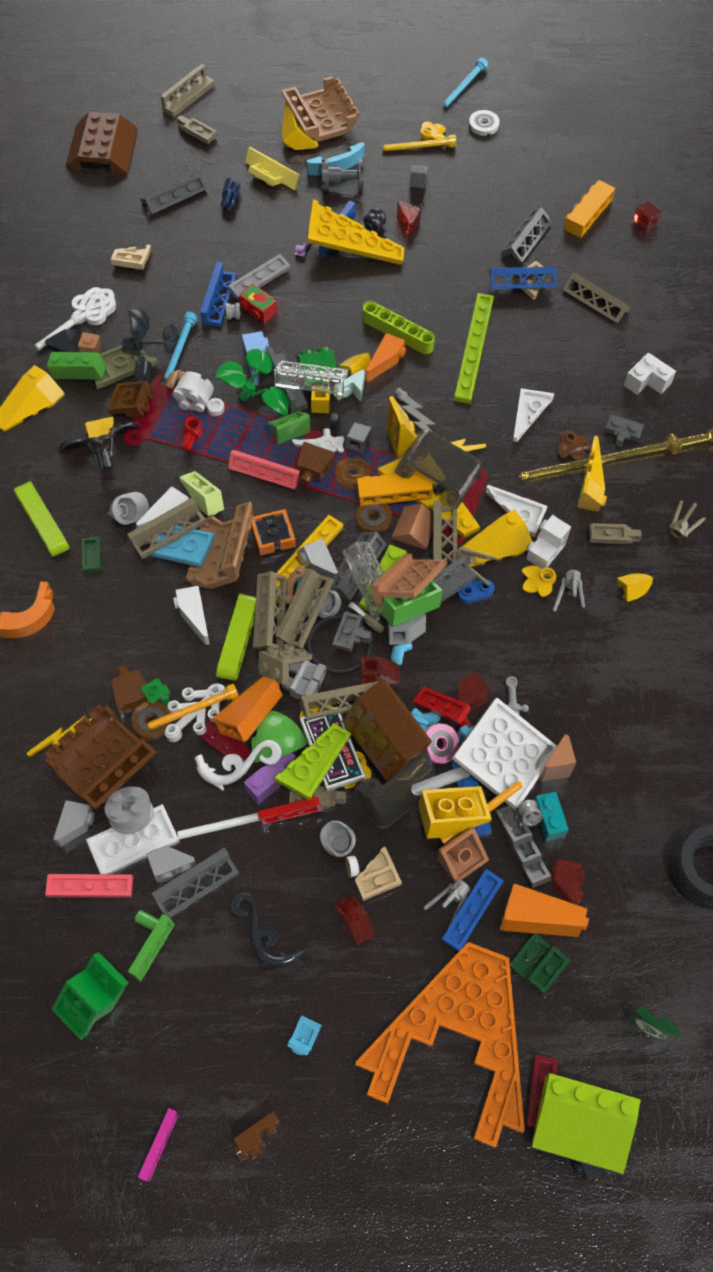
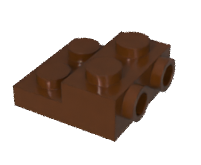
M147 381L117 383L107 411L109 414L125 413L128 418L143 417L144 413L149 410L148 402L150 398L154 397V391Z
M274 1111L234 1138L236 1145L233 1146V1149L241 1161L249 1157L253 1160L263 1153L262 1148L265 1147L261 1137L265 1135L268 1138L278 1131L277 1126L280 1123Z

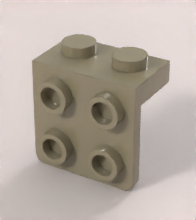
M283 644L279 648L269 647L267 650L259 652V674L275 679L276 682L282 685L289 683V664L311 660L312 654L306 652L305 649H298L292 644Z

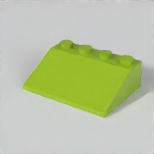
M549 1073L544 1081L531 1147L624 1174L637 1124L640 1099Z

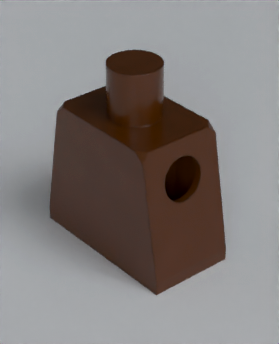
M303 442L297 462V470L300 471L299 476H301L300 483L308 486L311 480L321 482L335 464V452Z
M126 665L118 667L116 669L118 677L113 678L111 681L119 714L123 715L150 704L141 690V687L147 683L138 670L129 672Z

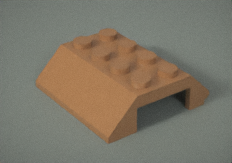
M332 76L324 78V89L300 95L296 86L281 90L304 133L317 141L347 134L358 122L357 118L360 116V113L338 77L334 79Z
M250 501L238 505L234 519L221 522L214 516L205 518L207 523L200 526L199 530L214 533L216 538L203 566L189 565L185 580L189 581L192 586L213 589L237 581L253 519L252 503Z

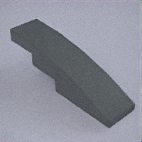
M511 806L496 810V815L504 834L532 888L551 881V874L542 861V855L532 839V833L528 826L523 823L522 816H520L518 810L513 809Z

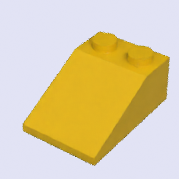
M391 396L389 397L386 431L397 458L416 451L413 450V443H419L420 438L414 432L413 422H410L408 415L394 397Z
M481 786L422 790L418 808L427 839L448 837L491 821Z

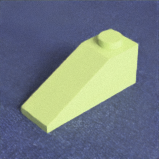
M196 471L179 477L198 508L206 515H215L219 511L224 510L221 490Z

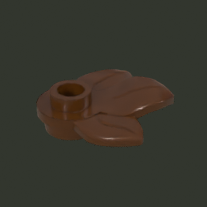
M571 430L564 431L560 436L561 443L558 446V454L561 459L569 455L574 460L581 462L584 458L585 450L591 449V444L585 437L578 436Z

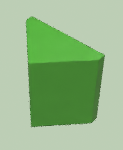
M301 411L267 423L278 445L310 433L309 414Z

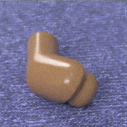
M181 370L171 372L165 388L173 390L175 383L180 380L185 372Z

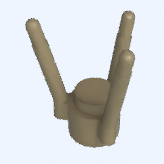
M680 500L673 521L669 526L670 533L674 537L679 539L687 538L690 532L706 520L703 517L688 529L689 525L686 521L697 506L696 503L692 505L683 520L677 521L683 501Z
M461 547L457 553V559L464 555L468 560V564L474 563L476 557L497 559L495 556L476 552L466 547ZM471 568V570L476 574V577L480 581H482L487 586L490 585V583L487 580H485V578H483L479 573H477L473 568Z

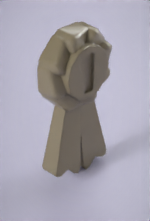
M353 602L348 604V608L363 616L365 623L372 630L379 633L384 630V627L378 622L380 620L378 616L374 619Z

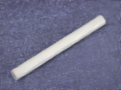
M258 813L177 831L178 839H184L260 820Z

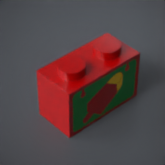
M251 284L239 294L240 307L263 323L267 322L278 312L277 300L255 284Z

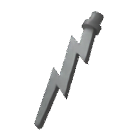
M397 388L395 390V393L398 395L397 398L399 401L407 404L401 406V408L419 421L413 423L434 440L440 439L428 427L435 426L436 424L416 410L423 409V407L411 399L406 391Z

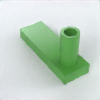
M140 910L135 917V922L152 930L128 972L133 978L142 981L175 924L164 914L158 919Z

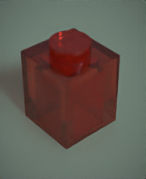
M647 201L637 206L633 220L647 231L658 224L661 211Z

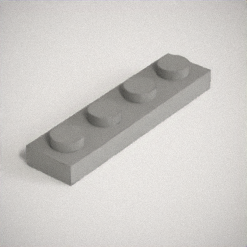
M279 254L228 285V290L239 301V294L251 284H255L259 288L289 270L290 264Z

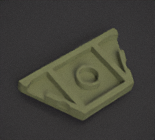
M122 345L101 353L100 356L105 362L106 368L102 380L97 379L95 382L97 389L134 375L136 361L139 357L132 355V351H125ZM143 350L138 352L146 357V361L151 362L152 367L158 365L155 357L147 356Z

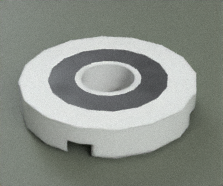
M479 110L470 116L469 126L472 132L478 135L487 136L489 133L491 135L499 128V118L491 111Z

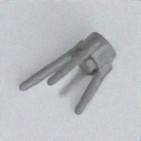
M569 570L566 572V578H562V584L553 607V612L557 610L566 585L567 588L573 589V597H576L578 588L581 607H585L581 573L579 571Z
M457 879L454 884L450 883L444 891L423 908L427 910L446 894L449 897L442 904L443 908L452 900L456 902L460 900L449 924L450 926L468 898L467 894L470 888L465 882Z

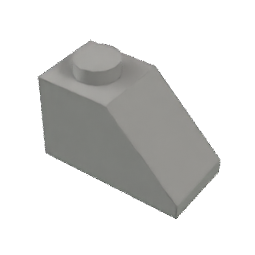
M323 538L298 550L299 560L304 564L305 568L313 569L318 574L326 577H332L338 573Z
M65 801L53 839L57 846H63L87 832L89 825H92L94 821V813L90 805Z

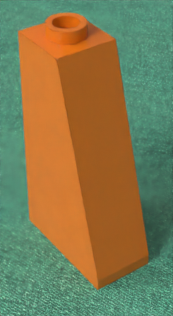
M261 677L213 717L220 734L246 742L282 697L279 683L275 679Z
M513 884L500 930L579 937L581 930H586L589 918L586 917L587 908Z

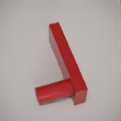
M424 686L413 700L415 706L453 721L460 728L465 725L468 728L472 726L467 718L471 708L466 703Z
M314 794L310 801L303 797L302 801L258 811L260 821L265 825L323 811L320 799L315 797Z

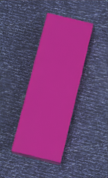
M168 1108L138 1178L146 1182H150L179 1115L176 1111Z

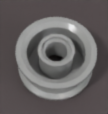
M126 787L115 791L108 798L105 804V814L114 831L121 834H133L149 825L154 816V808L145 790L140 787Z

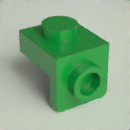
M158 678L141 687L150 704L160 700L162 705L165 706L170 702L168 695L171 693L165 684L162 685Z

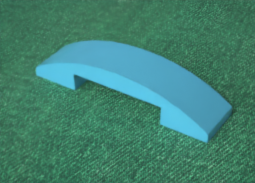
M362 142L350 146L349 152L328 158V167L341 166V170H346L358 163V158L362 159L364 157L365 144ZM321 156L306 160L308 175H322Z

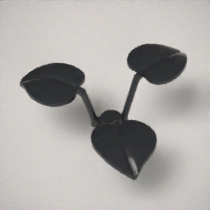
M128 310L133 336L125 337L122 341V347L125 351H132V355L139 357L135 365V382L147 381L149 383L153 374L152 364L150 361H146V357L138 352L143 349V344H165V352L168 354L174 353L179 340L178 330L175 325L168 324L163 331V341H142L150 328L149 317L143 310Z
M138 422L124 423L110 428V434L64 441L59 445L58 449L60 452L64 447L72 443H86L94 458L97 459L99 469L113 466L111 456H113L114 433L123 428H138L141 430ZM110 438L108 452L107 448L103 449L102 442ZM90 442H97L99 444L100 450H97V454Z

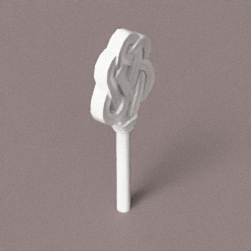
M93 287L84 295L74 297L72 307L75 312H73L71 319L35 344V348L38 351L47 345L45 344L46 339L64 329L71 328L73 325L83 324L85 321L91 325L102 324L106 317L116 310L113 291Z

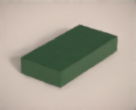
M100 536L81 538L83 573L102 572Z

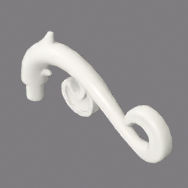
M266 740L253 749L244 763L237 754L226 755L222 761L223 768L231 771L232 765L236 767V770L228 775L215 774L213 772L215 769L210 768L207 763L205 764L202 754L194 758L198 766L196 769L205 781L224 791L223 785L237 781L248 771L262 748L270 747L272 750L270 757L267 758L263 755L259 757L263 763L268 765L277 763L281 758L282 751L278 743L273 740Z

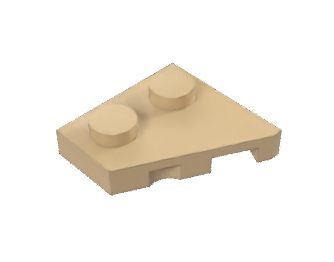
M146 245V249L136 250V247L115 249L110 259L111 265L143 270L151 253V245Z
M535 261L534 263H532V264L529 265L528 267H543V266H542L540 263H538L537 261ZM518 275L512 277V282L516 285L522 280ZM529 275L525 280L529 284H534L538 278L535 275ZM520 288L533 300L540 288Z
M386 847L380 850V853L374 860H371L366 869L355 879V884L363 901L402 884Z

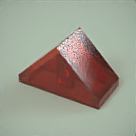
M398 201L397 215L408 236H411L420 222L421 208Z

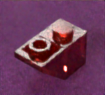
M361 657V685L378 682L383 678L388 684H400L399 664L383 657Z
M474 671L459 683L457 700L468 704L471 708L470 713L475 705L478 703L481 705L488 699L490 688Z
M563 860L555 862L552 887L563 901L575 905L582 903L583 892L580 891V883L583 884L585 871H582V864Z
M354 896L344 898L335 905L346 929L356 944L376 935L368 913Z

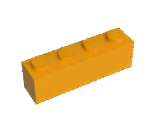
M598 180L595 185L590 187L587 195H583L581 202L574 206L571 214H567L564 220L566 223L564 230L581 238L612 201L615 188Z
M430 470L357 478L360 507L433 498Z

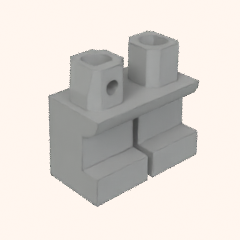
M308 660L290 664L289 671L295 673L296 676L295 678L289 676V683L283 684L282 687L290 691V696L301 700L302 696L316 694L325 678L326 666L322 664L315 665Z

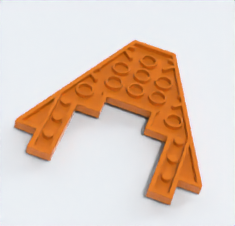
M468 942L356 1061L355 1066L374 1073L367 1096L388 1104L411 1039L432 1047L440 1026L480 1042L474 1064L495 1073L473 1139L496 1148L502 1126L519 1133L524 1132L510 964L508 957Z

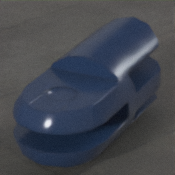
M231 178L226 179L222 192L221 207L227 211L233 207L241 187L240 184L237 185L236 181L231 183Z

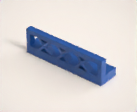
M216 262L200 310L202 324L220 327L226 312V303H229L232 294L228 290V285L236 281L237 273L224 271L223 263ZM223 277L232 278L227 283L223 281ZM223 289H225V290L227 291V293H225V294H223V295H220V294L218 293L219 291H221V290H223ZM221 301L223 306L216 308L214 304ZM215 314L219 316L218 320L210 319Z
M557 267L489 269L490 289L557 287ZM546 274H553V284H546L542 278ZM494 275H501L505 281L501 285H494ZM513 275H518L522 279L517 285H513L509 281ZM529 275H535L538 278L534 284H529L525 279Z

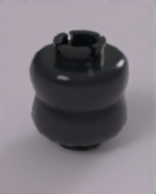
M372 208L363 219L366 230L378 232L386 223L385 212L382 209Z

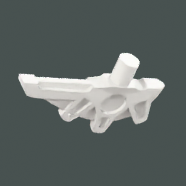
M324 429L321 438L292 439V443L297 447H302L303 442H307L333 452H344L342 446L344 437L335 438L330 436V429Z

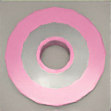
M447 724L429 726L425 732L432 740V743L423 754L433 763L444 764L450 762L459 749L457 733ZM439 738L443 740V747L441 749L436 745Z

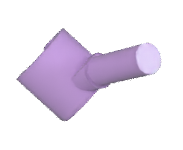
M306 242L303 246L296 245L295 250L297 251L295 255L304 256L307 247L311 243Z

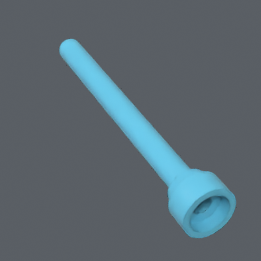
M479 58L472 72L443 102L444 107H448L479 72H484L487 69L488 62L486 59Z
M186 312L184 315V327L165 373V380L174 371L190 328L197 322L198 317L193 312Z

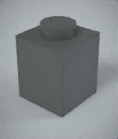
M354 422L347 436L346 449L363 454L370 440L371 427Z

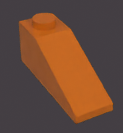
M387 333L385 334L365 370L366 382L371 381L397 364L400 357H404L406 352L404 347L405 340Z

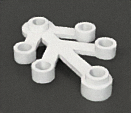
M213 684L207 690L193 691L192 688L188 687L182 691V695L186 701H191L194 698L207 699L224 692L225 687L221 684ZM173 700L168 703V709L172 713L197 702L179 704L178 701ZM220 702L211 705V709L208 711V717L212 722H214L213 717H215L212 715L219 713ZM206 708L184 716L176 724L168 725L165 729L167 739L170 742L180 740L182 737L181 730L196 716L197 722L193 725V729L197 735H203L206 732Z

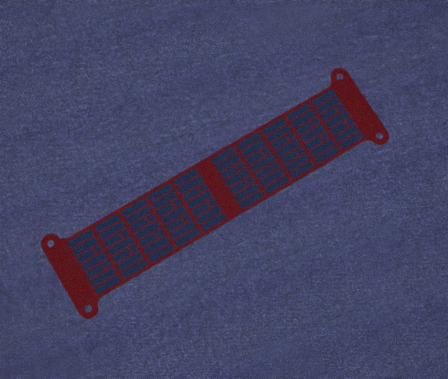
M165 374L156 376L151 384L154 397L150 398L148 402L149 410L144 413L143 417H134L132 422L140 424L141 430L138 428H128L124 435V440L129 445H137L143 440L151 439L181 448L185 437L183 434L185 421L187 418L195 416L201 420L203 434L201 438L194 441L191 450L188 451L229 463L230 452L235 450L297 470V462L302 448L295 446L292 440L278 445L267 425L268 422L276 420V418L226 403H224V412L219 416L210 415L207 411V405L203 412L181 409L173 396L174 389L169 390L165 388L166 383H160L161 379H165ZM310 429V433L294 439H317L323 436V432ZM135 434L137 435V439L132 440L130 436ZM344 439L342 445L344 452H335V464L321 482L311 480L310 484L305 486L300 483L301 476H299L297 485L360 504L358 484L352 485L344 482L341 478L342 469L347 465H357L363 469L364 477L380 476L377 473L378 468L399 458H397L396 454L366 446L363 454L346 449L347 440ZM439 468L444 477L454 478L456 482L454 491L474 517L488 479L486 471L475 468L467 474H459ZM350 469L346 472V477L350 480H356L359 477V472L355 469ZM475 474H481V479H476ZM413 500L378 505L383 507L385 512L400 516L404 507L418 503ZM449 526L443 530L447 538L453 533ZM460 536L457 539V545L462 544L466 537Z

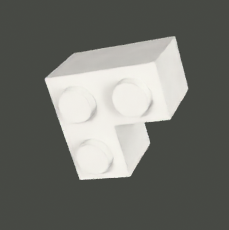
M647 353L628 372L624 386L637 395L647 385L662 394L671 385L676 371L650 353Z
M553 515L549 520L545 519L543 521L536 542L532 541L527 548V560L541 569L547 568L564 548L571 526Z

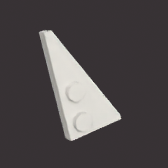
M521 388L513 436L514 442H518L550 404L554 393Z
M488 485L486 493L507 513L515 510L525 521L529 534L535 537L547 506Z

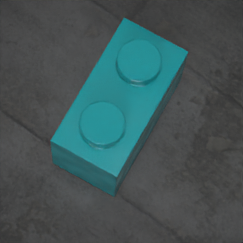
M552 792L536 796L534 801H536L538 809L542 813V820L539 822L544 841L548 842L565 838L568 827L557 793Z

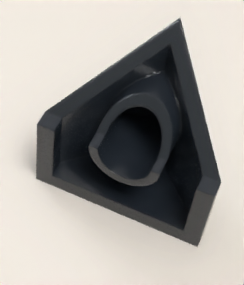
M64 329L46 339L45 344L66 352H79L78 344L81 339V331Z

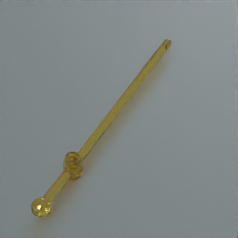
M713 429L706 434L682 439L676 437L675 434H669L665 438L666 442L601 455V462L668 449L672 454H677L681 451V446L706 440L713 442ZM588 458L521 472L519 478L527 479L587 466Z

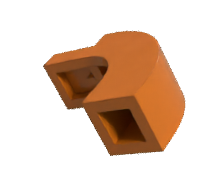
M40 582L36 600L26 611L19 613L1 612V637H26L36 633L49 622L55 607L52 602L53 590H51L48 582Z

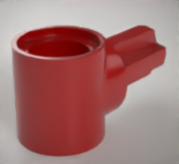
M191 416L185 421V430L183 432L185 437L181 444V448L185 451L191 450L194 441L201 438L203 434L201 420L198 417Z

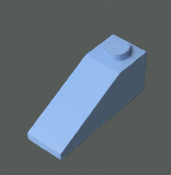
M262 331L242 335L245 355L251 349H260L266 352V348H269L268 340L264 338ZM249 366L250 373H251V376H252V375L254 374V372L256 371V369L251 368V367ZM260 371L253 380L255 385H258L261 375Z

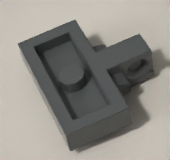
M610 414L604 432L617 436L614 446L621 448L624 439L638 442L644 425Z
M344 612L332 643L333 648L351 652L354 643H371V632L365 631L364 627H361L363 622L362 615Z

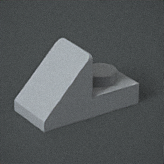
M412 166L410 174L411 187L425 188L428 167Z

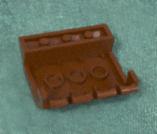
M88 112L75 127L66 167L71 168V170L81 171L80 161L110 164L112 174L127 175L138 131L137 127L120 114Z
M384 678L360 695L343 719L346 728L392 787L400 784L406 777L404 773L401 775L400 773L409 761L423 754L432 743V740Z
M100 704L88 713L92 718L91 721L85 716L73 727L77 732L76 734L69 730L58 740L62 747L59 748L54 744L44 753L47 757L45 762L79 798L95 810L157 753L143 739L139 740L119 722L115 713L107 705L103 708Z

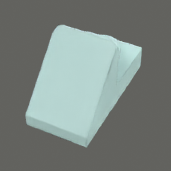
M362 369L337 383L334 396L340 400L353 393L361 401L365 371Z

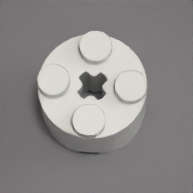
M185 372L176 385L173 396L181 409L203 412L214 391L212 383L208 379L205 381L200 378L202 375L198 373Z

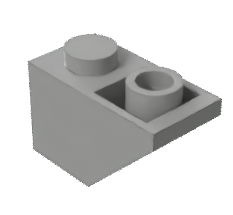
M426 614L417 616L394 627L387 621L389 645L409 644L426 632Z
M168 846L147 853L157 882L170 881L173 879V876L180 873L183 874L196 866L194 857Z

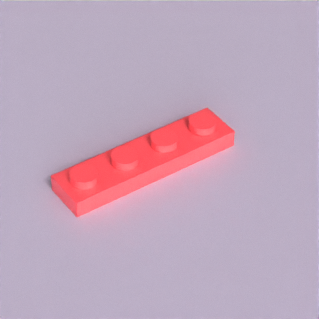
M232 450L230 452L229 469L296 489L300 474L299 470Z
M48 874L45 895L46 897L132 898L133 875Z

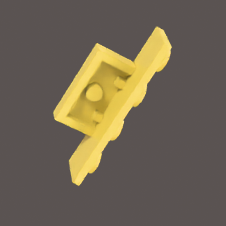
M248 147L245 163L251 165L249 166V173L253 174L257 179H262L269 186L283 183L296 190L300 174L259 151Z

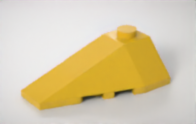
M285 100L281 132L283 143L288 148L291 147L294 150L317 148V140L304 133Z
M34 365L22 376L0 407V429L5 432L22 423L23 419L28 416H35L38 414V411L45 407L47 409L52 407L65 395L48 373Z
M594 436L577 507L599 512L600 507L605 505L607 496L604 495L605 484L599 440L597 436Z
M512 510L498 518L462 547L497 557L496 561L502 560L503 557H515L526 552L532 539L525 521L515 510ZM476 557L474 563H469L468 565L470 567L477 566L492 559Z

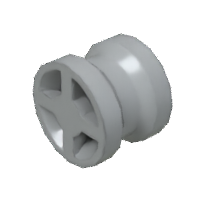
M226 303L227 320H231V318L240 320V303L232 305Z
M526 800L519 805L518 812L522 816V821L525 825L534 826L542 820V813L538 809L536 801Z

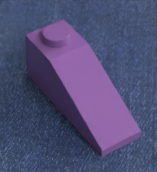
M290 753L282 756L277 763L262 767L244 781L245 791L259 805L282 786L274 781V777L284 771L287 765L295 761L297 757Z

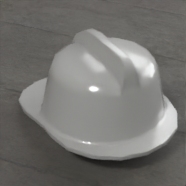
M139 492L120 495L111 503L108 515L123 525L137 522L149 510L148 501Z

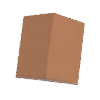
M422 503L404 507L392 539L426 550L434 531V514Z
M564 735L544 765L538 779L541 782L570 777L576 760L568 735Z
M474 827L469 828L439 849L437 860L454 882L457 879L462 880L489 861Z

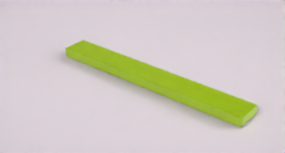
M477 294L454 401L471 404L494 296Z

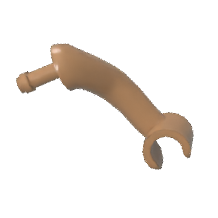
M297 566L287 579L286 603L290 605L294 597L293 587L295 582L305 574L306 570L303 566Z

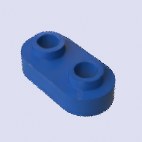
M488 579L485 580L490 583L489 586L480 580L471 582L458 591V599L465 604L488 599L493 595L494 584Z

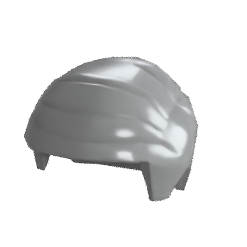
M329 590L318 614L320 618L333 617L339 612L341 598L336 591ZM317 598L313 600L311 607L316 604Z
M330 821L322 828L320 833L322 845L330 855L336 857L345 856L355 846L356 838L354 832L342 822Z

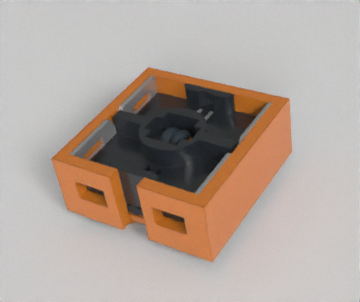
M286 509L253 517L251 529L260 556L273 553L278 548L285 550L296 547L295 537Z

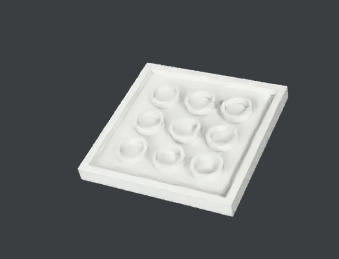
M496 698L452 759L497 796L515 782L520 781L523 784L522 788L505 800L509 806L516 810L541 775L544 765L557 746L501 700Z

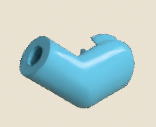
M411 643L398 644L392 648L391 660L393 665L399 666L403 663L404 652L412 649Z
M417 708L411 712L412 715L429 721V726L437 724L441 716L432 712L423 714Z

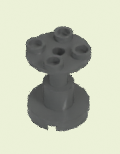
M322 158V191H329V183H341V180H358V191L363 189L364 177L360 176V173H363V159L358 158V170H341V166L328 167V158Z

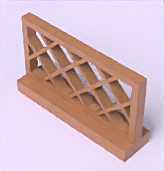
M404 554L371 586L375 603L382 604L384 598H415L446 567L447 561L413 560L412 554Z

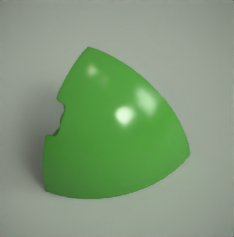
M270 711L257 727L256 737L252 738V751L261 742L273 740L280 746L281 756H284L304 747L307 741L300 728L290 718L279 712ZM270 747L262 748L254 762H261L259 759L260 755L267 758L272 755Z

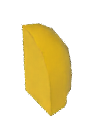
M369 353L355 355L339 366L343 373L346 371L352 376L362 369L366 370L370 363Z
M113 417L85 423L84 427L86 433H88V438L108 434L110 432L109 429L113 426Z
M630 574L617 578L618 587L622 586L625 593L623 598L627 602L643 596L649 590L653 577L646 574Z

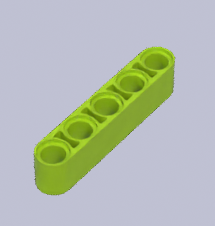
M368 301L364 303L362 318L366 324L385 334L387 333L405 340L406 345L423 354H430L433 351L435 336L432 332L375 302Z
M31 481L14 488L13 490L51 556L55 557L69 550L66 539Z
M239 594L218 663L217 678L237 681L255 619L256 597L244 594Z

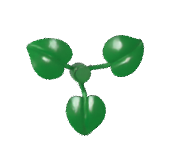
M251 349L247 352L246 361L248 365L256 369L249 381H246V375L243 374L242 367L236 362L228 361L219 367L215 378L231 387L238 388L236 394L239 399L246 401L250 396L254 398L256 395L263 393L261 396L262 400L269 408L280 415L287 416L288 397L281 389L271 387L269 390L262 389L255 392V384L252 381L260 371L266 375L273 368L272 360L265 351Z

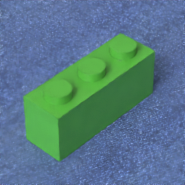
M51 352L47 368L55 379L102 380L106 364L98 352Z
M432 580L415 598H384L382 615L394 627L439 608L442 589Z

